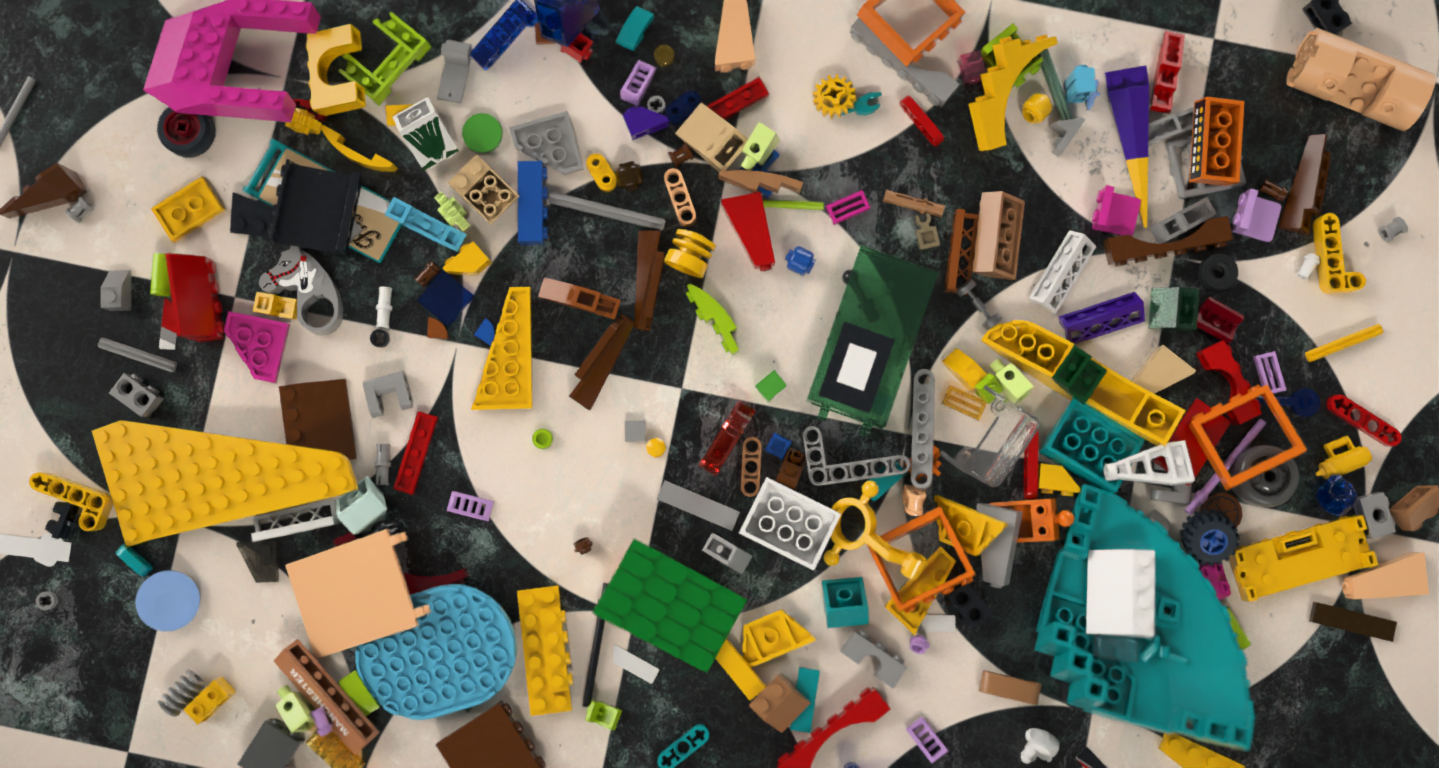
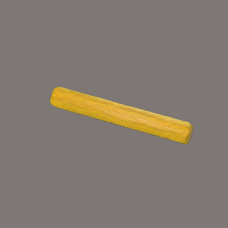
M1380 324L1368 327L1305 352V357L1308 362L1315 361L1384 333V330Z

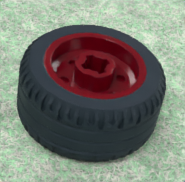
M167 107L157 122L158 137L164 147L174 154L185 158L197 157L207 152L206 150H209L216 136L215 124L210 115L177 113L170 107Z

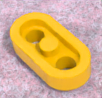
M591 154L586 160L588 171L602 191H612L617 185L614 172L601 154ZM595 160L600 162L598 166L592 165ZM605 177L610 178V181L608 183L603 182V179Z

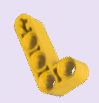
M1327 213L1318 217L1313 222L1315 253L1320 257V264L1317 265L1320 290L1325 294H1340L1362 289L1366 285L1365 276L1360 272H1345L1338 217L1333 213ZM1326 240H1328V241L1330 242V244H1331V247H1330V248L1327 247V245H1326V243H1325ZM1328 259H1329V260L1332 262V264H1333V267H1332V268L1329 267V265H1328ZM1351 278L1355 281V286L1351 285ZM1330 280L1334 281V288L1330 285Z
M37 472L29 478V485L33 490L82 507L83 511L79 518V526L84 531H98L106 525L113 507L111 495L52 473ZM42 481L47 482V483H50V484H49V485H44V483H43ZM61 484L64 485L63 493L60 492ZM80 491L83 492L82 500L79 499ZM99 498H101L103 501L101 507L98 506ZM92 517L95 519V524L93 527L90 524V519Z

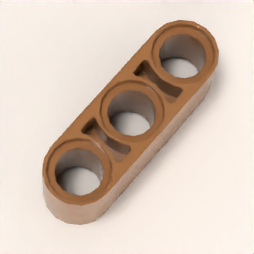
M749 437L744 441L742 451L741 491L748 497L755 496L760 489L762 446L759 439L755 437ZM749 441H755L758 445L757 451L749 452L746 444ZM753 461L756 463L757 470L754 473L746 471L745 465L747 462ZM747 482L755 483L756 490L754 493L749 494L744 490Z
M983 670L979 692L1038 705L1042 684Z

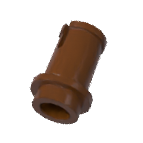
M1268 179L1260 187V191L1275 197L1276 201H1283L1288 193L1285 186L1280 187Z
M433 261L426 263L427 266L414 278L423 287L435 274H439L440 268Z

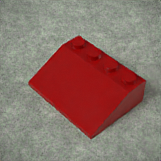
M165 253L177 336L200 343L224 339L225 324L221 320L220 313H222L223 309L221 302L218 300L217 293H219L220 289L218 282L215 280L214 273L217 272L214 261L205 256Z

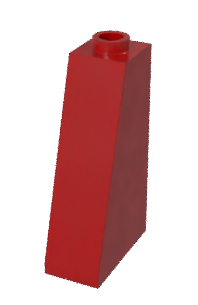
M761 192L721 199L722 209L754 269H760L761 272L771 270V266H775V258Z

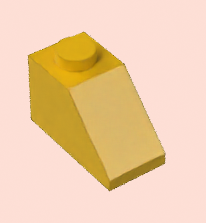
M958 348L954 349L942 361L968 391L973 390L987 375L973 359Z

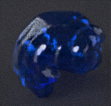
M1335 474L1329 476L1328 480L1319 486L1315 497L1325 511L1342 516L1353 508L1357 494L1350 482L1345 481L1341 475Z

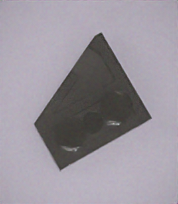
M278 540L236 542L256 583L279 582Z

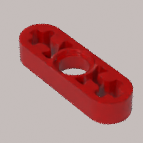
M907 95L899 102L903 111L933 146L936 147L944 141V136L912 97Z

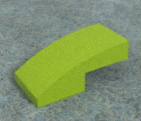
M354 670L338 681L341 689L365 716L380 707V704L372 697L360 679L357 670Z

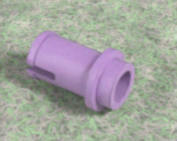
M323 707L310 713L317 727L316 732L320 736L332 732L331 727L333 725L332 723L329 724Z

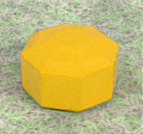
M653 438L647 443L646 449L649 455L657 458L663 456L666 451V445L663 440Z

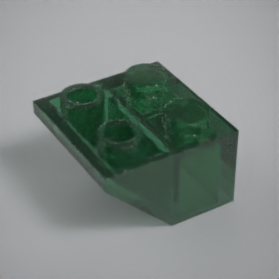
M1186 287L1151 288L1148 328L1180 332L1196 330L1200 289Z

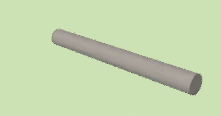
M30 76L26 79L0 128V147L36 82Z

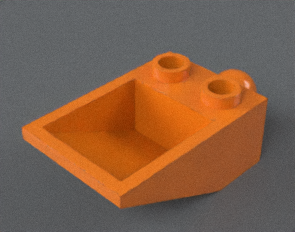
M1056 498L990 503V505L1023 512L1017 543L1059 540V524L1068 527L1074 522V515L1070 511L1063 510L1058 514ZM1040 506L1044 508V512L1042 514ZM1042 527L1046 529V533L1044 535L1042 533Z

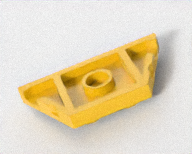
M934 496L937 508L941 506L963 551L974 556L980 555L1008 525V523L942 496ZM937 520L939 525V541L953 546L941 520Z
M780 609L743 625V658L752 668L814 642L816 638L786 611Z

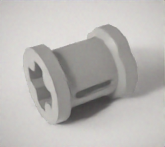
M79 196L77 198L78 201L70 209L67 208L65 212L73 220L81 223L82 218L89 211H93L94 207L83 197Z
M1396 217L1390 224L1379 227L1378 232L1384 241L1391 242L1395 236L1400 233H1406L1408 226L1401 217Z

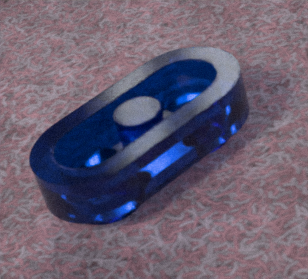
M687 91L671 102L665 109V116L669 122L678 124L688 118L701 103L700 95L695 91ZM694 98L695 102L689 103L688 99ZM677 109L679 113L677 115H673L671 113L672 110Z

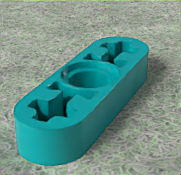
M697 724L659 754L658 766L660 768H674L707 742L709 738L708 728L703 724ZM697 729L699 731L704 730V739L698 737L694 740V743L697 745L693 746L692 741L687 736L690 735L692 739L696 736ZM684 741L689 744L688 752H679L677 746L680 742ZM674 748L676 755L671 759V765L663 764V756H671L673 754L671 749Z

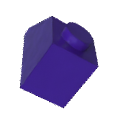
M636 106L630 107L625 110L626 113L622 114L632 141L669 126V120L666 116L641 106L638 108Z

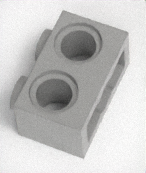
M123 373L109 394L139 416L150 418L164 399L159 395L160 391L151 385H145L143 383L144 379L135 373L132 375ZM131 383L133 388L132 391L128 393L127 387ZM148 395L149 401L144 405L143 399Z

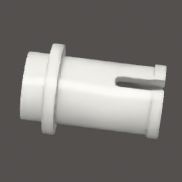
M1308 253L1303 258L1305 261L1297 274L1301 279L1310 280L1316 265L1320 264V257L1312 253Z

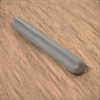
M106 338L99 340L98 347L169 372H175L177 368V362Z

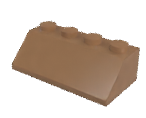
M1003 191L982 193L972 272L986 277L1016 280L1024 200Z

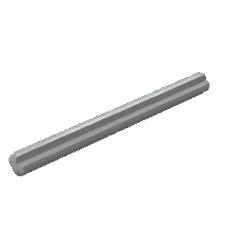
M553 191L548 196V202L551 204L660 231L665 227V219Z

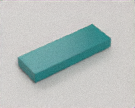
M799 667L796 688L811 703L790 724V730L811 733L820 670Z

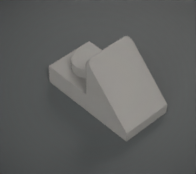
M1084 118L1056 121L1050 126L1051 129L1060 134L1052 144L1055 148L1051 153L1058 157L1065 150L1084 123Z

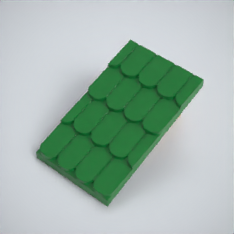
M634 538L592 614L708 673L748 599Z

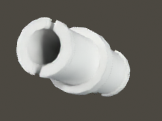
M379 287V300L376 305V310H378L376 328L389 329L390 311H392V288Z

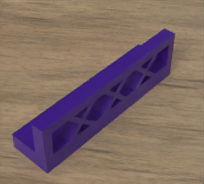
M1136 292L1059 316V323L1065 330L1066 340L1074 344L1145 322L1144 302ZM1138 311V317L1128 318L1132 312ZM1120 318L1116 324H1109L1112 319ZM1101 324L1097 330L1090 331L1093 325ZM1082 331L1077 337L1072 338L1071 332Z

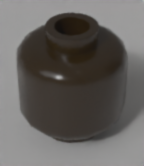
M634 161L619 164V168L615 170L618 186L626 188L627 192L638 190V185L644 182L641 166L635 164Z

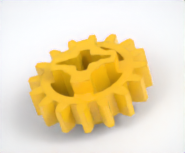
M836 74L835 79H832L830 75H828L827 81L820 79L821 85L816 84L815 88L817 91L812 93L815 98L813 103L817 105V111H822L824 117L830 114V119H833L835 114H837L838 118H841L842 112L847 115V109H853L854 105L852 102H856V96L854 95L856 90L852 88V82H847L845 76L839 79L838 74Z
M295 108L292 121L286 122L285 126L295 132L308 135L309 132L320 134L322 123L315 120V115L310 114L306 110Z

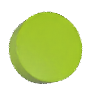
M538 429L532 436V442L539 449H547L553 443V435L547 429Z

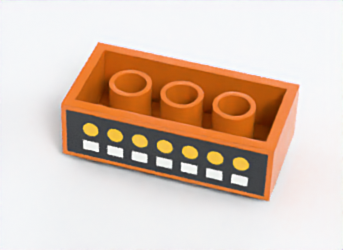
M1205 97L1194 101L1189 182L1229 186L1240 182L1245 101Z

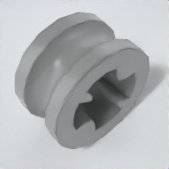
M653 96L648 100L647 106L649 110L661 115L664 113L666 105L662 97ZM658 101L662 107L654 110V107H651V105Z
M52 591L42 592L36 598V605L41 610L53 609L58 603V597ZM50 596L51 599L49 601H51V604L44 605L43 602L45 601H43V598Z

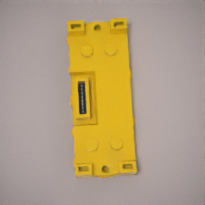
M1346 515L1322 524L1318 523L1312 527L1298 531H1289L1284 535L1262 539L1259 542L1235 548L1236 553L1234 556H1229V561L1241 600L1251 602L1263 596L1361 568L1377 566L1378 561L1375 552L1370 551L1364 530L1367 527L1363 515Z

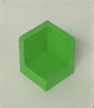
M774 370L756 384L755 388L769 402L787 385Z

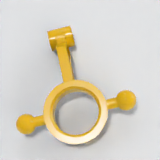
M867 481L863 484V494L860 500L856 498H843L832 506L831 509L840 513L841 516L830 536L835 544L831 550L825 552L823 557L827 565L835 566L838 564L841 549L854 550L867 544L884 559L902 565L900 571L903 575L912 580L918 579L927 563L926 558L916 552L909 553L892 547L875 533L877 519L873 509L868 504L869 499L876 496L879 491L878 485L874 481ZM852 505L859 508L865 518L864 533L855 542L846 539L841 530L842 514L846 508Z

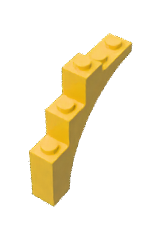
M1040 35L1035 37L1036 41L1033 42L1030 39L1020 41V38L1012 40V37L1009 36L999 39L1000 43L992 45L997 66L987 68V73L980 74L985 95L976 97L975 102L969 103L979 151L992 150L1007 145L1005 111L1013 84L1022 69L1032 58L1043 50L1058 44L1056 36Z

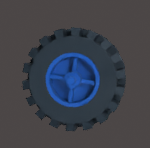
M1202 509L1201 513L1195 511L1193 517L1189 515L1186 518L1188 520L1187 523L1183 522L1182 527L1184 530H1180V535L1183 537L1181 542L1188 553L1196 561L1198 560L1200 564L1205 565L1207 563L1209 566H1213L1214 563H1217V565H1220L1223 560H1226V562L1230 560L1229 556H1234L1236 553L1234 549L1239 548L1237 541L1240 540V535L1237 533V528L1220 511L1217 512L1215 509H1210V512L1207 509Z

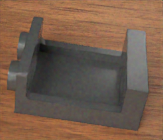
M270 718L264 721L237 765L242 768H286L299 746L305 742V739L301 737V733L291 732L284 726L281 720Z

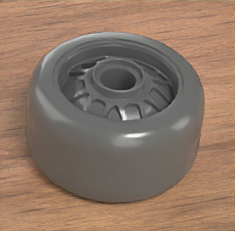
M1272 445L1249 447L1237 457L1231 466L1230 476L1233 477L1285 452V450ZM1291 459L1266 471L1268 474L1267 481L1264 478V473L1232 489L1242 501L1252 506L1274 507L1288 501L1297 489L1299 483L1297 465L1294 459Z

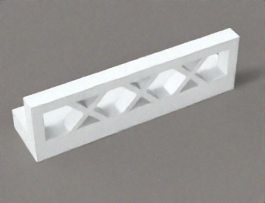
M1069 230L1029 296V299L1034 303L1043 305L1050 313L1056 315L1095 250L1096 246L1085 234ZM1086 244L1088 247L1084 254H1082V249ZM1076 262V267L1072 271V265ZM1066 279V284L1062 288V282ZM1055 296V302H1054V304H1053V306H1052V305L1050 304V302H1051V300L1053 299V297Z
M335 500L253 517L256 533H252L251 536L252 541L255 542L339 524V519L336 514ZM330 505L331 517L324 518L319 515L324 506ZM305 510L313 514L310 521L307 522L299 519V516ZM287 514L293 518L289 526H283L278 523L283 515ZM268 519L273 524L269 530L262 531L260 520Z

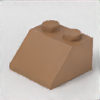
M1437 485L1416 486L1389 509L1395 523L1402 531L1418 530L1423 526V521L1435 516L1439 512V487Z
M780 673L749 706L765 722L783 733L811 702Z

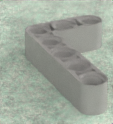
M810 426L803 433L809 479L814 485L820 486L904 474L911 467L909 458L904 455L828 465L823 431L818 427ZM812 430L818 432V439L814 442L808 437L809 432ZM815 450L820 451L822 455L818 462L813 461L811 457L812 452ZM900 458L904 459L907 463L906 468L902 471L898 470L895 466L896 461ZM884 462L886 465L884 473H878L875 470L876 463ZM859 464L865 467V474L863 476H858L855 473V467ZM839 467L845 471V476L842 479L835 477V470ZM818 470L822 471L825 475L822 482L815 480L814 475Z

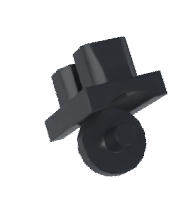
M56 502L53 512L60 514L58 521L49 520L45 530L50 532L52 538L67 539L69 534L74 535L76 528L81 529L79 526L81 515L77 514L80 507L68 502Z

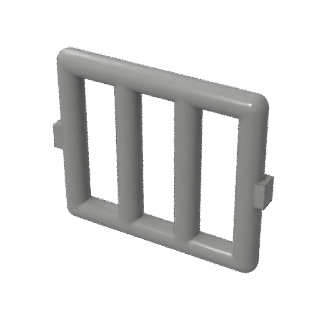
M1192 136L1167 142L1166 147L1172 166L1169 170L1171 176L1174 175L1181 199L1241 187L1246 184L1241 164L1239 183L1229 186H1206L1202 183H1196L1197 188L1186 190L1176 148L1187 146L1191 160Z

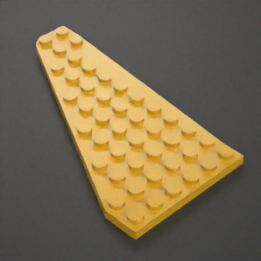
M120 420L92 431L126 547H132L149 540L332 498L358 489L351 463L340 452Z

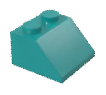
M863 577L822 581L827 628L869 624L868 603Z

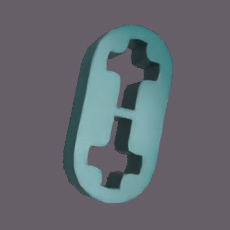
M122 544L116 551L117 556L138 575L146 577L152 571V565L132 547H126V544Z

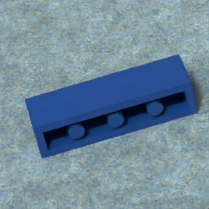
M518 161V195L520 196L518 198V242L520 245H545V239H548V227H545V219H548V207H545V199H548V188L545 187L544 179H548V168L544 167L542 161Z

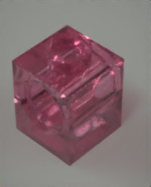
M980 50L960 55L957 62L963 83L970 82V84H976L981 82L980 74L987 72Z

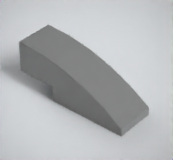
M1208 197L1155 224L1150 227V230L1158 244H1162L1217 215Z

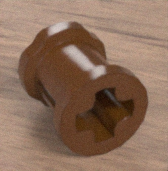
M686 143L682 144L683 147L676 151L668 152L669 158L676 169L683 162L694 159Z

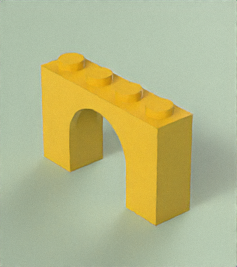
M348 24L317 31L316 34H307L306 49L309 58L307 66L310 72L309 87L311 89L310 105L312 110L321 116H327L366 107L365 88L355 81L331 86L327 80L328 68L335 58L343 54L362 50L360 31L353 25Z

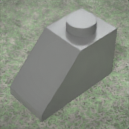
M111 270L108 272L101 286V308L109 311L131 310V270Z
M713 532L702 549L707 554L743 574L752 558V555Z

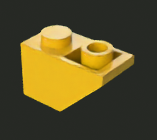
M468 242L461 247V252L455 257L451 256L445 261L443 269L448 274L477 276L492 262L474 242Z
M1038 464V489H1041L1040 493L1053 494L1054 490L1061 491L1063 496L1072 497L1074 493H1080V487L1063 466Z

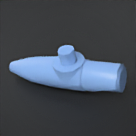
M1094 79L1096 90L1087 99V110H1090L1093 106L1096 96H1100V92H1097L1099 81Z

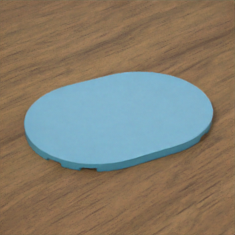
M449 584L410 595L415 609L429 604L431 613L417 618L419 626L357 645L355 650L358 675L372 697L383 706V709L396 716L400 715L412 720H426L479 705L493 697L505 685L513 671L517 655V642L509 617L493 598L469 586Z

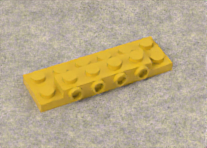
M559 586L517 591L530 716L572 711L570 685H573L572 672L568 673L567 664H571L570 651L566 652L565 644L569 643L568 632L563 629V623L566 622L565 610H561Z

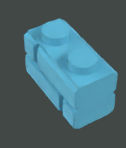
M1078 65L1064 81L1067 103H1084L1096 90L1094 68L1087 65Z

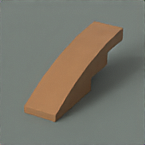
M732 170L719 172V180L752 193H756L758 188L762 187L778 194L780 187L800 194L804 183L783 175L762 171Z

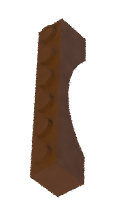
M1228 216L1204 221L1188 237L1172 243H1149L1127 234L1108 238L1103 241L1108 265L1115 264V267L1127 265L1128 261L1135 260V263L1148 261L1147 258L1155 257V260L1166 258L1167 254L1170 253L1179 256L1186 254L1187 250L1194 249V252L1207 250V246L1214 245V248L1225 247L1227 242L1233 240L1229 218Z

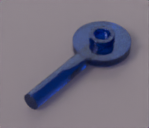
M1308 388L1295 391L1292 397L1275 396L1280 405H1290L1292 410L1302 417L1314 415L1320 407L1319 396L1315 391ZM1262 395L1256 398L1259 403L1267 404Z

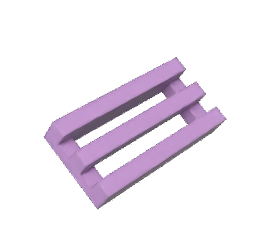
M1273 351L1254 356L1261 386L1270 385L1273 394L1285 391L1286 386L1276 352ZM1267 357H1270V359H1271V363H1272V366H1273V370H1274L1275 377H1276V380H1277V383H1278V387H1279V388H1276V385H1275V382H1274V378H1273V373H1272V370H1271V368H1270L1269 361H1268V358H1267Z

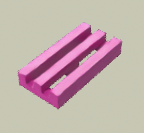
M863 190L826 205L825 208L833 225L870 210V205ZM861 197V200L834 212L832 211V208ZM861 204L865 205L864 207H861L855 211L845 214L839 218L835 217L836 215L848 211Z

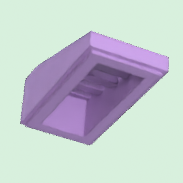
M638 60L621 89V99L638 106L653 78L656 67ZM639 69L648 73V75L638 72ZM635 77H638V78L644 80V82H642V81L636 79ZM632 84H633V85H636V86L640 87V89H638V88H636V87H633V86H631V85H632Z
M452 491L447 511L489 521L494 501ZM458 497H461L459 508L457 509L455 508ZM466 499H469L467 511H464ZM476 501L478 502L476 511L472 513L473 505ZM482 504H486L484 514L479 515Z
M923 717L906 728L907 732L932 764L948 752V749ZM923 724L925 728L915 735L913 731ZM926 732L930 733V735L923 741L919 740V738ZM934 738L936 742L926 749L924 745ZM939 745L941 749L931 756L929 752Z

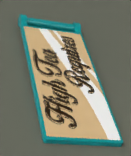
M271 138L269 141L270 146L248 185H245L242 191L273 207L278 201L276 191L278 184L281 185L282 182L281 167L285 165L286 159H289L295 165L327 171L333 170ZM277 149L282 150L260 191H255ZM362 186L355 222L363 229V232L350 242L349 248L381 263L402 224L384 215L391 203L390 200Z

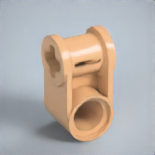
M905 484L902 494L905 512L913 516L923 515L926 489L918 490L913 485Z

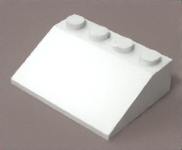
M766 477L739 534L814 570L841 514Z
M1089 550L1086 634L1152 638L1154 636L1155 551Z

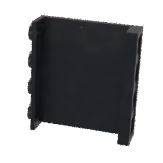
M286 159L285 165L281 167L282 182L281 185L278 184L276 196H278L277 204L273 205L272 216H274L273 224L269 225L268 236H270L274 243L347 256L363 182L361 173L352 171V175L295 165L289 159Z

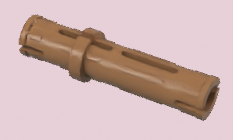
M887 189L883 202L919 211L920 214L929 213L940 218L945 208V205L933 203L926 198H915Z

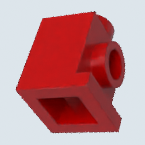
M573 28L562 42L561 52H565L580 63L583 59L587 61L593 53V41Z

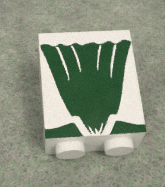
M428 97L393 116L399 133L423 170L434 168L438 162L453 157L459 151Z

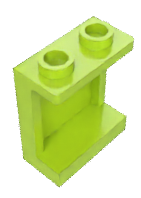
M1014 23L981 49L979 55L989 67L997 66L992 45L1000 43L999 39L1009 36L1012 37V40L1020 38L1016 34L1018 28ZM1036 56L1032 58L1020 72L1013 87L1019 88L1026 81V76L1036 74L1042 68L1040 65L1044 59L1042 57L1038 59Z

